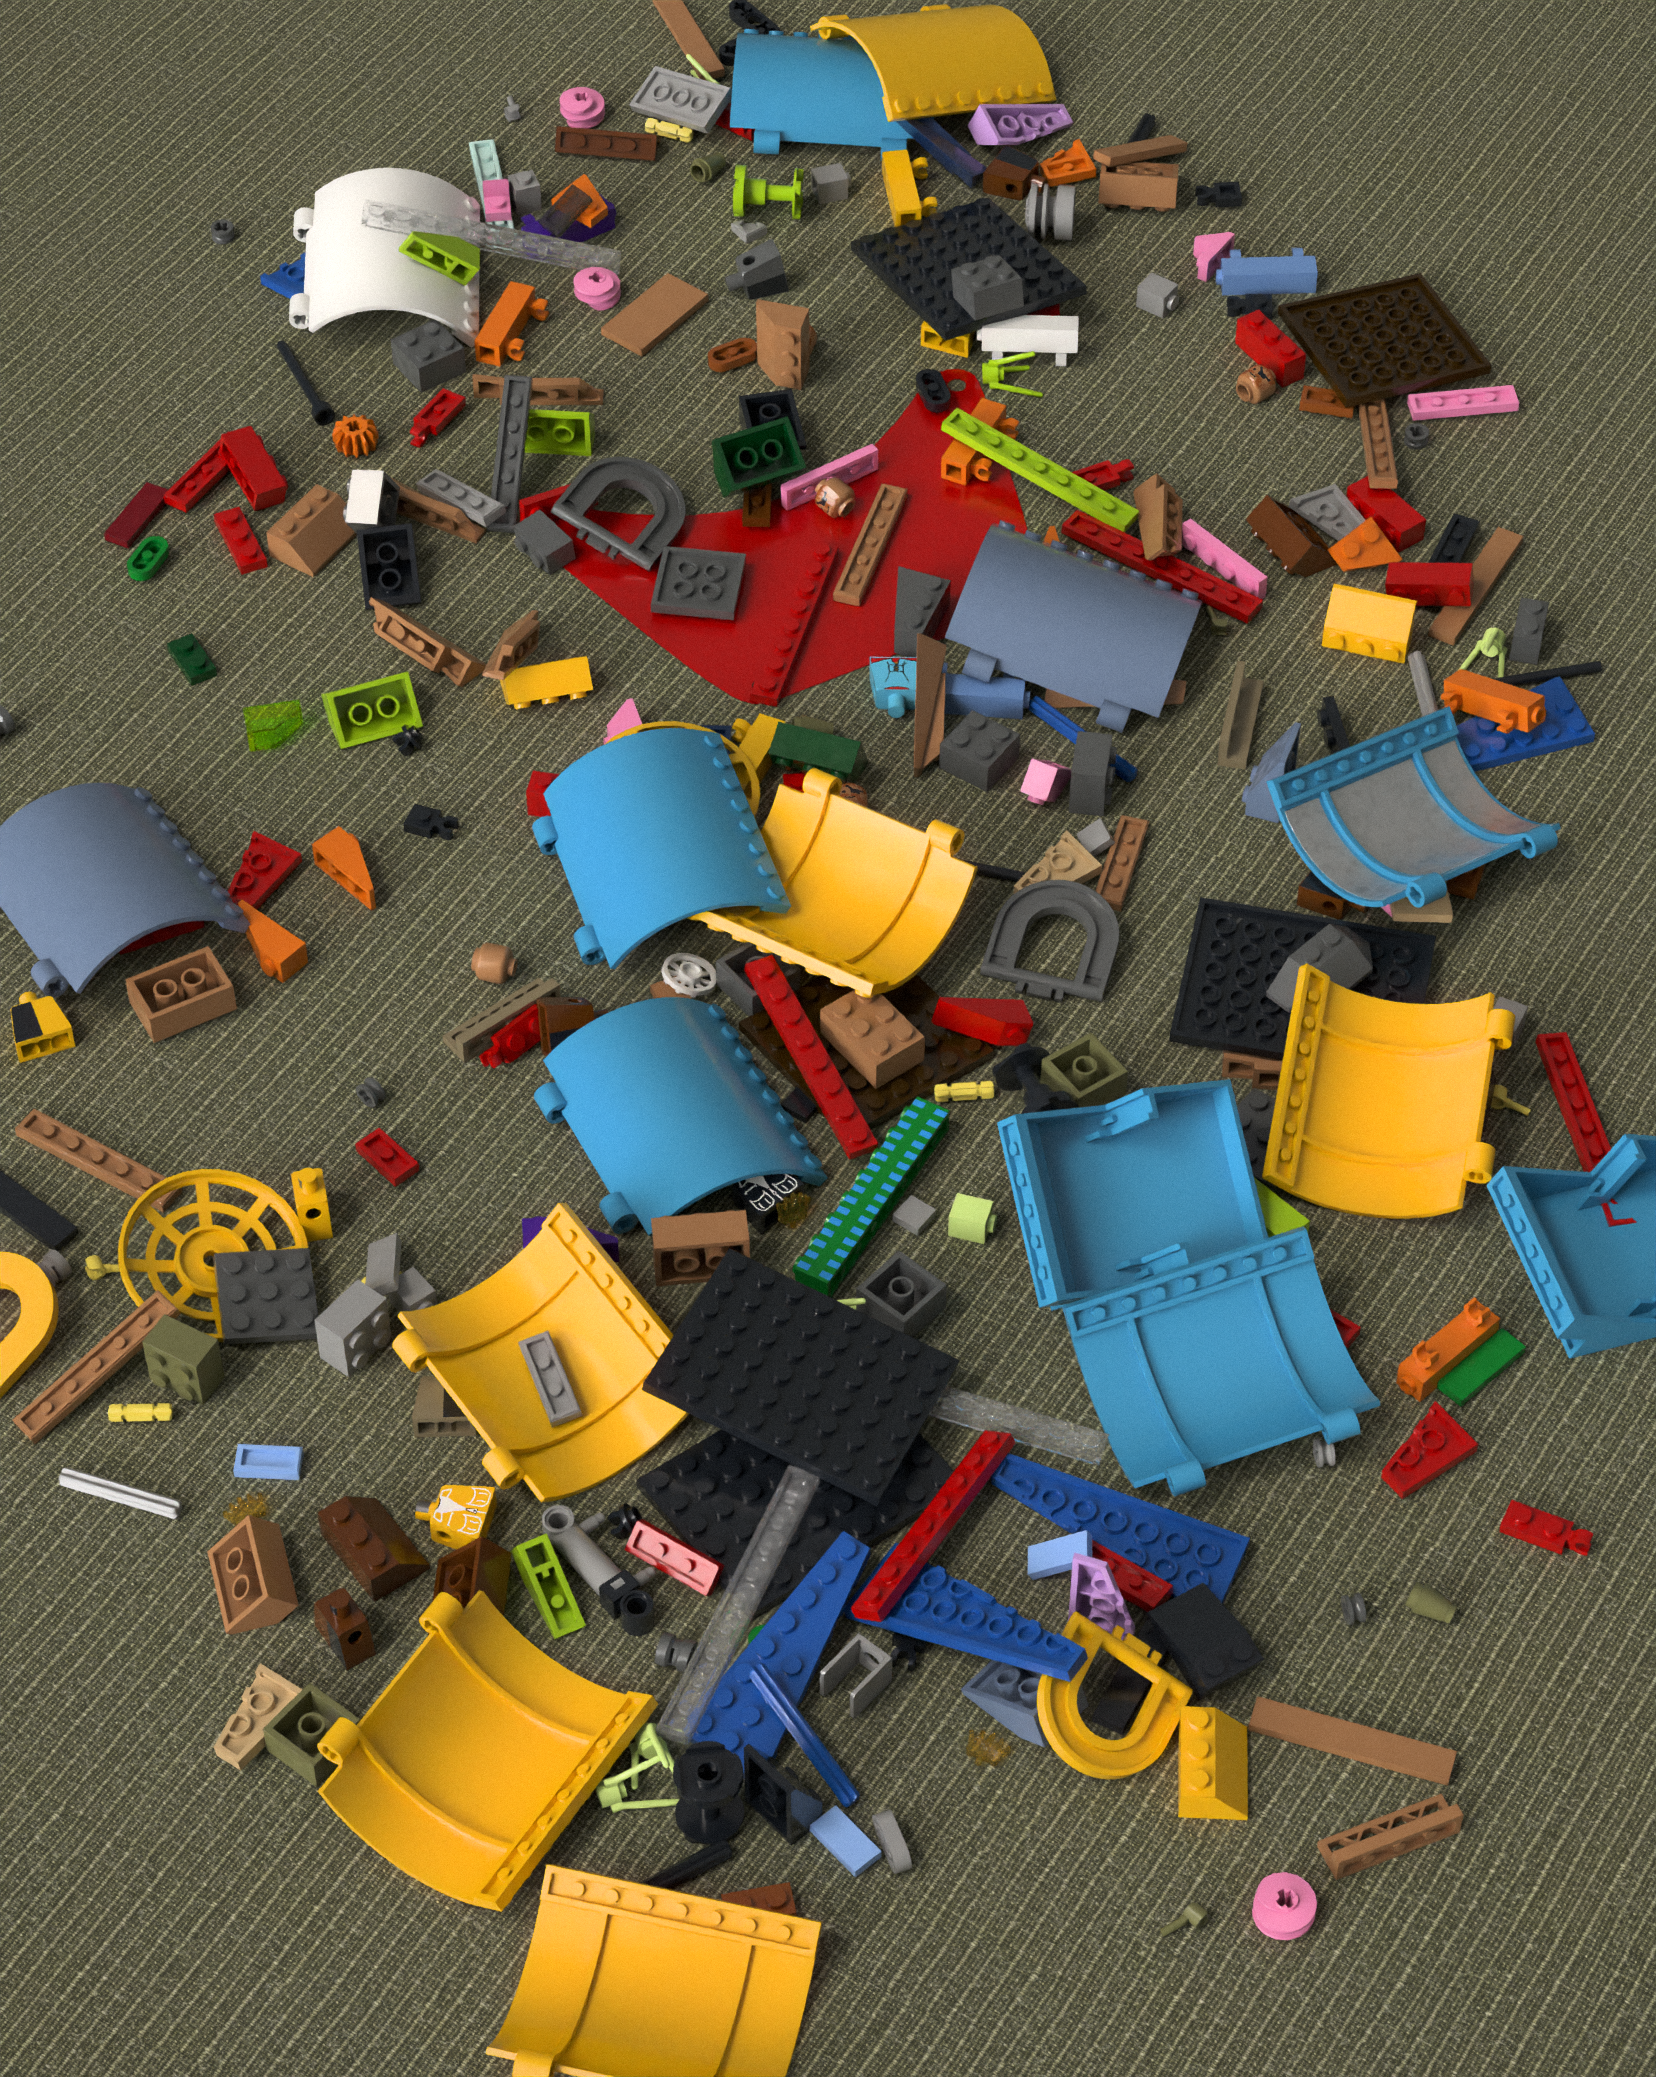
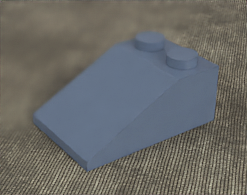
M1295 722L1263 755L1259 766L1254 765L1250 777L1252 784L1251 786H1245L1242 796V802L1246 803L1245 815L1279 823L1280 818L1266 781L1296 769L1301 723Z
M991 1660L961 1688L963 1695L1021 1739L1042 1747H1046L1049 1744L1042 1730L1037 1710V1691L1041 1673ZM1080 1685L1077 1694L1079 1714L1089 1706L1082 1685Z

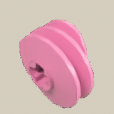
M576 87L568 89L560 96V112L567 119L569 127L590 129L597 126L605 116V102L602 95L596 90L587 87Z
M590 267L581 270L575 275L573 281L574 294L580 301L588 303L591 308L597 311L606 310L619 302L621 296L620 280L611 270L602 267Z
M1273 1873L1263 1878L1257 1888L1253 1902L1252 1917L1256 1926L1263 1934L1275 1940L1288 1941L1301 1937L1309 1931L1315 1920L1317 1908L1315 1892L1308 1882L1298 1875L1291 1873Z

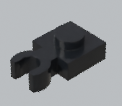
M1239 182L1213 183V188L1205 185L1196 186L1195 196L1199 206H1206L1210 203H1215L1216 207L1241 206L1242 196Z
M1245 294V299L1237 296L1227 297V316L1247 315L1259 309L1268 319L1272 320V294Z
M414 804L403 826L404 832L430 839L436 833L444 840H452L453 831L447 828L458 830L459 822L453 816L442 818L441 810Z
M894 1632L892 1646H896V1648L891 1653L892 1667L896 1666L898 1659L906 1658L909 1660L908 1671L912 1672L916 1667V1652L924 1654L928 1641Z

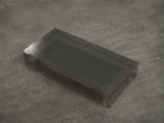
M572 184L541 217L538 223L559 239L593 201L589 195Z

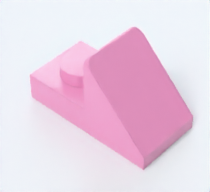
M508 179L483 181L486 222L512 220Z
M1225 232L1195 237L1193 255L1195 258H1198L1196 263L1198 279L1207 282L1215 274L1216 269L1221 267V258H1230L1229 251L1234 249V233Z

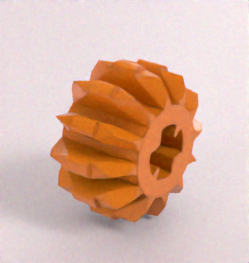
M354 414L350 418L343 416L342 421L335 423L332 438L338 453H344L345 457L355 455L357 458L361 454L368 456L369 451L375 450L379 435L373 419H367L365 415L356 417Z

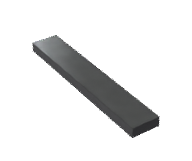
M505 375L491 498L504 504L506 513L488 525V531L515 533L513 526L517 524L533 379L530 376Z

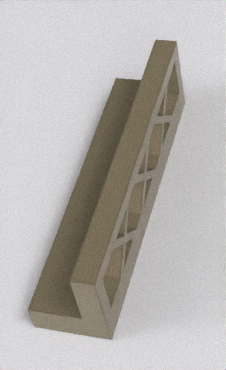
M1237 661L1219 742L1217 765L1246 770L1264 681L1244 678L1246 662Z
M537 978L443 1035V1042L466 1063L494 1046L490 1037L532 1005L537 1004V998L561 997L560 985L553 978L545 983L540 978Z

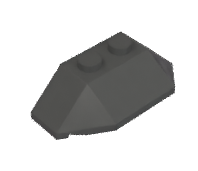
M1328 924L1288 957L1267 990L1266 996L1290 1013L1292 1011L1299 967L1307 963L1330 976V981L1349 990L1353 989L1373 972L1369 942L1346 926Z

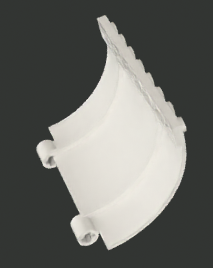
M401 168L362 170L347 174L324 185L315 192L314 210L303 207L294 214L293 235L298 241L306 242L304 293L295 294L290 299V324L298 329L309 327V331L314 333L327 323L353 313L369 310H399L420 314L447 325L452 329L454 336L472 348L475 346L474 340L479 334V271L464 286L399 252V247L413 231L459 237L480 248V204L475 198L469 197L452 184L438 177Z

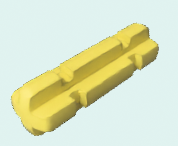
M648 118L645 123V131L647 133L655 135L657 132L659 136L674 140L680 138V141L690 143L693 139V129L684 126L681 128V125L665 121L659 123V120L654 118Z
M991 1080L980 1081V1084H976V1081L951 1083V1086H947V1083L936 1084L934 1096L937 1102H948V1098H952V1101L977 1100L978 1096H981V1099H992L994 1097V1084Z
M158 1403L157 1406H154V1404H127V1406L111 1404L108 1409V1417L111 1422H123L124 1419H127L128 1422L154 1421V1419L170 1421L173 1417V1408L170 1403Z

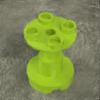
M736 164L734 179L737 180L735 181V187H733L734 217H745L746 204L766 205V200L792 201V219H801V207H803V192L801 191L804 169L795 168L793 186L767 184V179L748 178L747 165Z

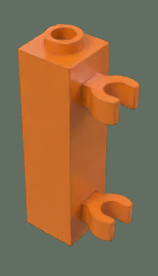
M510 281L474 340L476 361L501 367L507 355L516 361L523 359L525 351L521 349L525 343L518 336L531 315L540 321H545L549 315V311H545L548 301L542 298H535V287Z
M981 398L971 413V416L1014 440L1019 434L1015 430L1019 425V421L1014 418L1006 419V405ZM954 438L941 458V478L964 486L967 485L973 474L982 481H988L992 475V472L988 470L993 462L984 458L986 455Z
M1463 669L1458 670L1444 680V693L1441 695V699L1444 700L1445 707L1450 706L1452 714L1460 710L1500 723L1501 725L1497 727V731L1506 734L1510 733L1514 728L1528 733L1545 721L1544 695Z
M1474 1297L1464 1305V1311L1428 1341L1422 1340L1412 1349V1354L1399 1364L1396 1384L1399 1385L1404 1393L1412 1395L1421 1402L1437 1388V1383L1442 1377L1498 1331L1500 1318Z

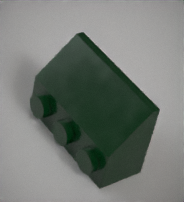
M788 416L712 440L714 473L723 498L797 476L806 469Z
M778 722L768 753L772 763L777 768L782 770L794 768L802 770V773L805 775L810 769L816 768L840 778L842 784H845L846 781L855 783L868 764L860 741Z

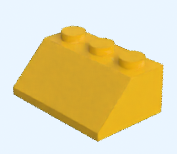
M1334 583L1324 624L1322 646L1404 664L1412 640L1417 601Z
M587 656L518 667L504 680H500L506 704H514V709L531 707L530 701L542 699V704L559 702L558 696L567 694L570 695V699L587 697L586 691L593 690Z
M1181 1706L1178 1739V1817L1248 1820L1247 1726L1215 1707Z

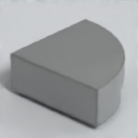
M744 220L731 223V231L747 244L766 235L767 226L760 222L752 224L744 223Z

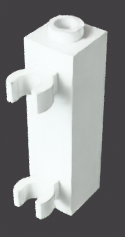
M1022 315L982 326V329L977 330V340L982 341V351H992V360L1003 358V352L1034 351L1056 353L1055 366H1066L1067 353H1077L1078 316Z

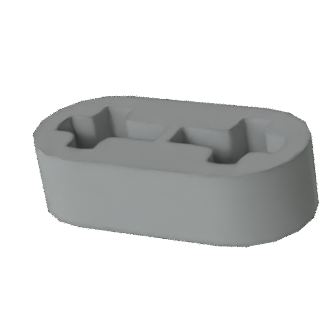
M891 1810L873 1815L875 1832L893 1873L897 1874L912 1869L909 1850Z

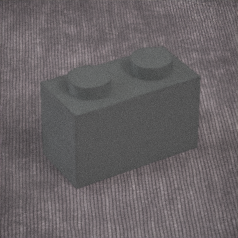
M541 510L513 526L516 537L514 543L518 550L529 555L533 564L537 568H542L547 574L551 575L576 559L573 540Z
M1521 597L1509 660L1537 665L1549 602Z

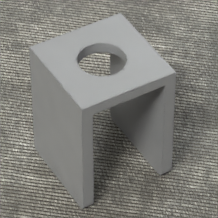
M859 1633L820 1672V1694L825 1697L858 1663L871 1671L850 1694V1716L853 1719L892 1681V1657ZM868 1653L873 1655L877 1659L879 1664L875 1663L869 1657Z

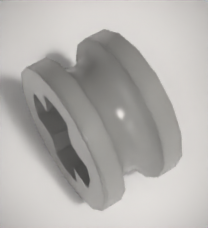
M1315 1438L1313 1440V1454L1316 1466L1322 1468L1325 1463L1329 1466H1334V1444L1328 1445L1326 1441H1320L1319 1438Z

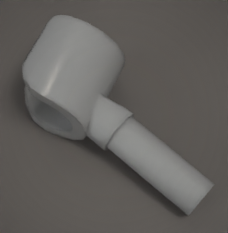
M508 96L509 106L504 108V113L507 121L511 122L520 119L521 115L518 112L519 104H515L513 97Z

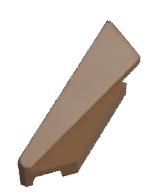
M532 610L503 632L482 676L504 680L538 648L540 621H537V610Z
M917 633L914 777H919L923 769L933 761L940 759V743L944 740L946 673H942L946 655V645L921 633Z

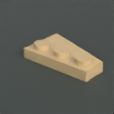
M1066 830L1061 835L1060 841L1045 852V857L1038 864H1034L1014 885V894L1026 886L1046 880H1067L1083 884L1101 874L1102 865Z
M261 1663L255 1671L256 1678L251 1687H246L242 1695L243 1702L236 1714L231 1715L214 1746L218 1757L240 1771L266 1746L263 1728L303 1690Z

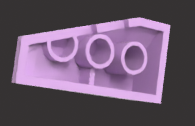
M979 104L968 124V128L977 145H1019L1070 127L1073 121L1064 104Z
M1074 1553L1068 1621L1072 1614L1077 1611L1110 1634L1113 1631L1112 1629L1119 1625L1124 1629L1121 1640H1123L1127 1633L1134 1636L1135 1625L1108 1562Z

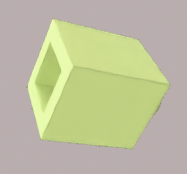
M957 1193L949 1214L948 1236L985 1244L988 1232L994 1233L997 1223V1215L993 1214V1201Z

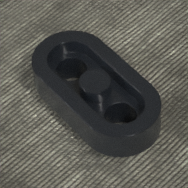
M924 369L918 372L916 375V389L925 408L935 413L947 410L950 407L951 394L942 374L934 369Z

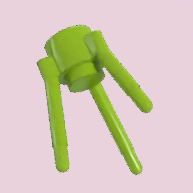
M1034 351L989 360V363H982L983 384H989L990 389H1001L1039 398L1043 397L1041 392L999 383V381H1004V373L1030 370L1029 365L1004 367L1002 364L1035 356Z

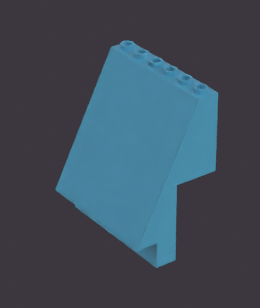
M1230 1079L1142 1088L1106 1105L1015 1114L997 1122L1039 1308L1050 1307L1051 1311L1062 1309L1063 1305L1268 1238L1250 1163V1156L1247 1151L1243 1127L1240 1122Z
M1624 1134L1591 1172L1503 1166L1486 1186L1557 1339L1561 1340L1569 1359L1655 1338L1656 1136ZM1613 1198L1618 1204H1612L1609 1200ZM1608 1203L1614 1220L1632 1217L1637 1223L1609 1227L1601 1204Z

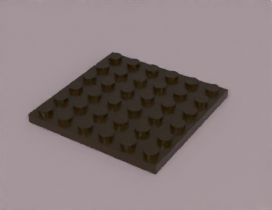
M1421 273L1278 306V315L1345 407L1490 374L1491 372L1490 362Z
M916 974L900 987L881 994L925 1037L924 1061L875 1089L820 1033V1009L854 989L849 986L835 985L830 982L831 978L821 975L794 991L795 996L870 1130L901 1113L907 1105L911 1106L917 1096L925 1099L932 1095L936 1084L947 1083L949 1085L994 1057V1050L985 1041L932 1023L931 1019L939 996ZM766 1009L740 1021L739 1030L795 1088L798 1087L816 1105V1110L827 1121Z

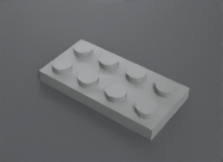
M655 66L629 106L634 112L709 133L730 102L732 89Z

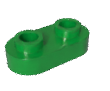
M151 536L141 542L127 561V570L130 578L136 581H146L155 575L169 556L167 540L160 536Z

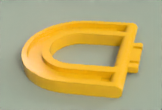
M0 1252V1289L11 1290L19 1296L21 1313L16 1326L0 1343V1399L44 1351L54 1334L59 1312L58 1298L54 1286L41 1268L30 1259L10 1252Z
M1075 1611L1061 1635L1085 1648L1088 1659L1071 1682L1044 1674L1041 1675L1037 1691L1039 1721L1053 1750L1075 1770L1098 1779L1125 1778L1147 1768L1159 1758L1179 1722L1181 1706L1187 1705L1193 1689L1157 1666L1162 1654L1154 1650L1148 1658L1147 1655L1151 1647L1130 1633H1127L1123 1640H1121L1124 1629L1119 1625L1115 1626L1110 1634ZM1099 1647L1152 1682V1687L1130 1731L1124 1738L1119 1740H1107L1095 1735L1086 1727L1078 1712V1690Z

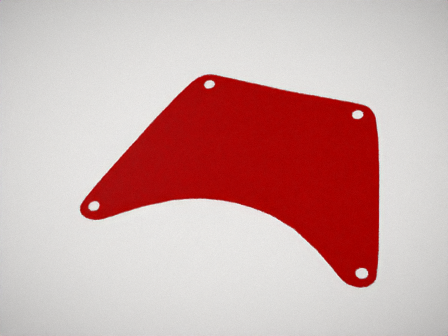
M947 369L940 372L947 387L948 383L954 379H960L966 383V388L962 391H952L949 389L951 398L950 407L947 410L939 413L927 410L919 393H917L896 423L874 445L878 449V470L847 484L854 490V500L856 501L854 508L847 516L830 517L815 504V499L786 511L781 505V498L771 501L770 527H743V508L728 512L685 516L681 531L670 547L746 554V565L734 620L651 612V601L661 559L650 572L621 554L612 559L608 556L611 549L602 553L585 543L588 538L587 535L583 540L577 538L576 535L579 529L561 518L552 520L573 540L576 559L563 566V568L702 678L728 695L752 704H760L750 702L752 683L756 680L812 541L838 545L839 554L781 698L870 665V657H891L897 654L894 653L898 566L951 580L950 605L932 637L934 640L945 638L970 570L990 526L993 523L999 524L1000 520L1015 525V531L1025 534L1027 526L1010 470L987 456L984 457L993 462L988 470L992 472L988 481H982L973 474L967 485L964 486L941 478V458L954 440V437L941 430L942 422L956 408L971 415L981 398H985L976 376L962 369ZM881 484L908 489V497L860 606L833 601V592ZM591 509L585 517L632 544L654 515L626 514Z

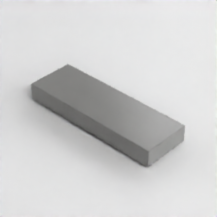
M397 1233L368 1244L365 1284L382 1296L397 1291L399 1287L402 1241Z
M549 1331L519 1341L520 1350L551 1426L555 1427L581 1417L582 1412Z

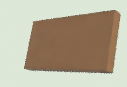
M667 273L601 327V335L643 356L708 302V294Z

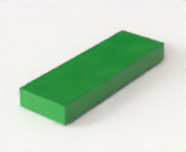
M1501 1328L1442 1377L1437 1383V1389L1462 1407L1525 1353L1526 1346Z

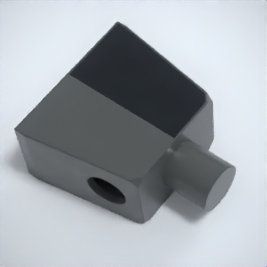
M773 239L737 256L735 262L738 272L724 277L729 292L743 287L750 300L789 291L782 258Z

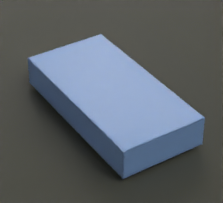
M238 1444L233 1470L234 1477L300 1480L304 1455L303 1447Z
M1085 1530L1028 1546V1575L1032 1580L1072 1570L1074 1553L1092 1557V1535Z
M836 1805L810 1824V1832L854 1877H857L881 1858L882 1851Z

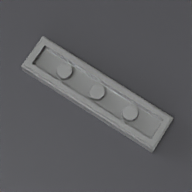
M438 469L433 470L416 483L418 491L437 501L460 509L466 517L485 527L506 513L504 504Z

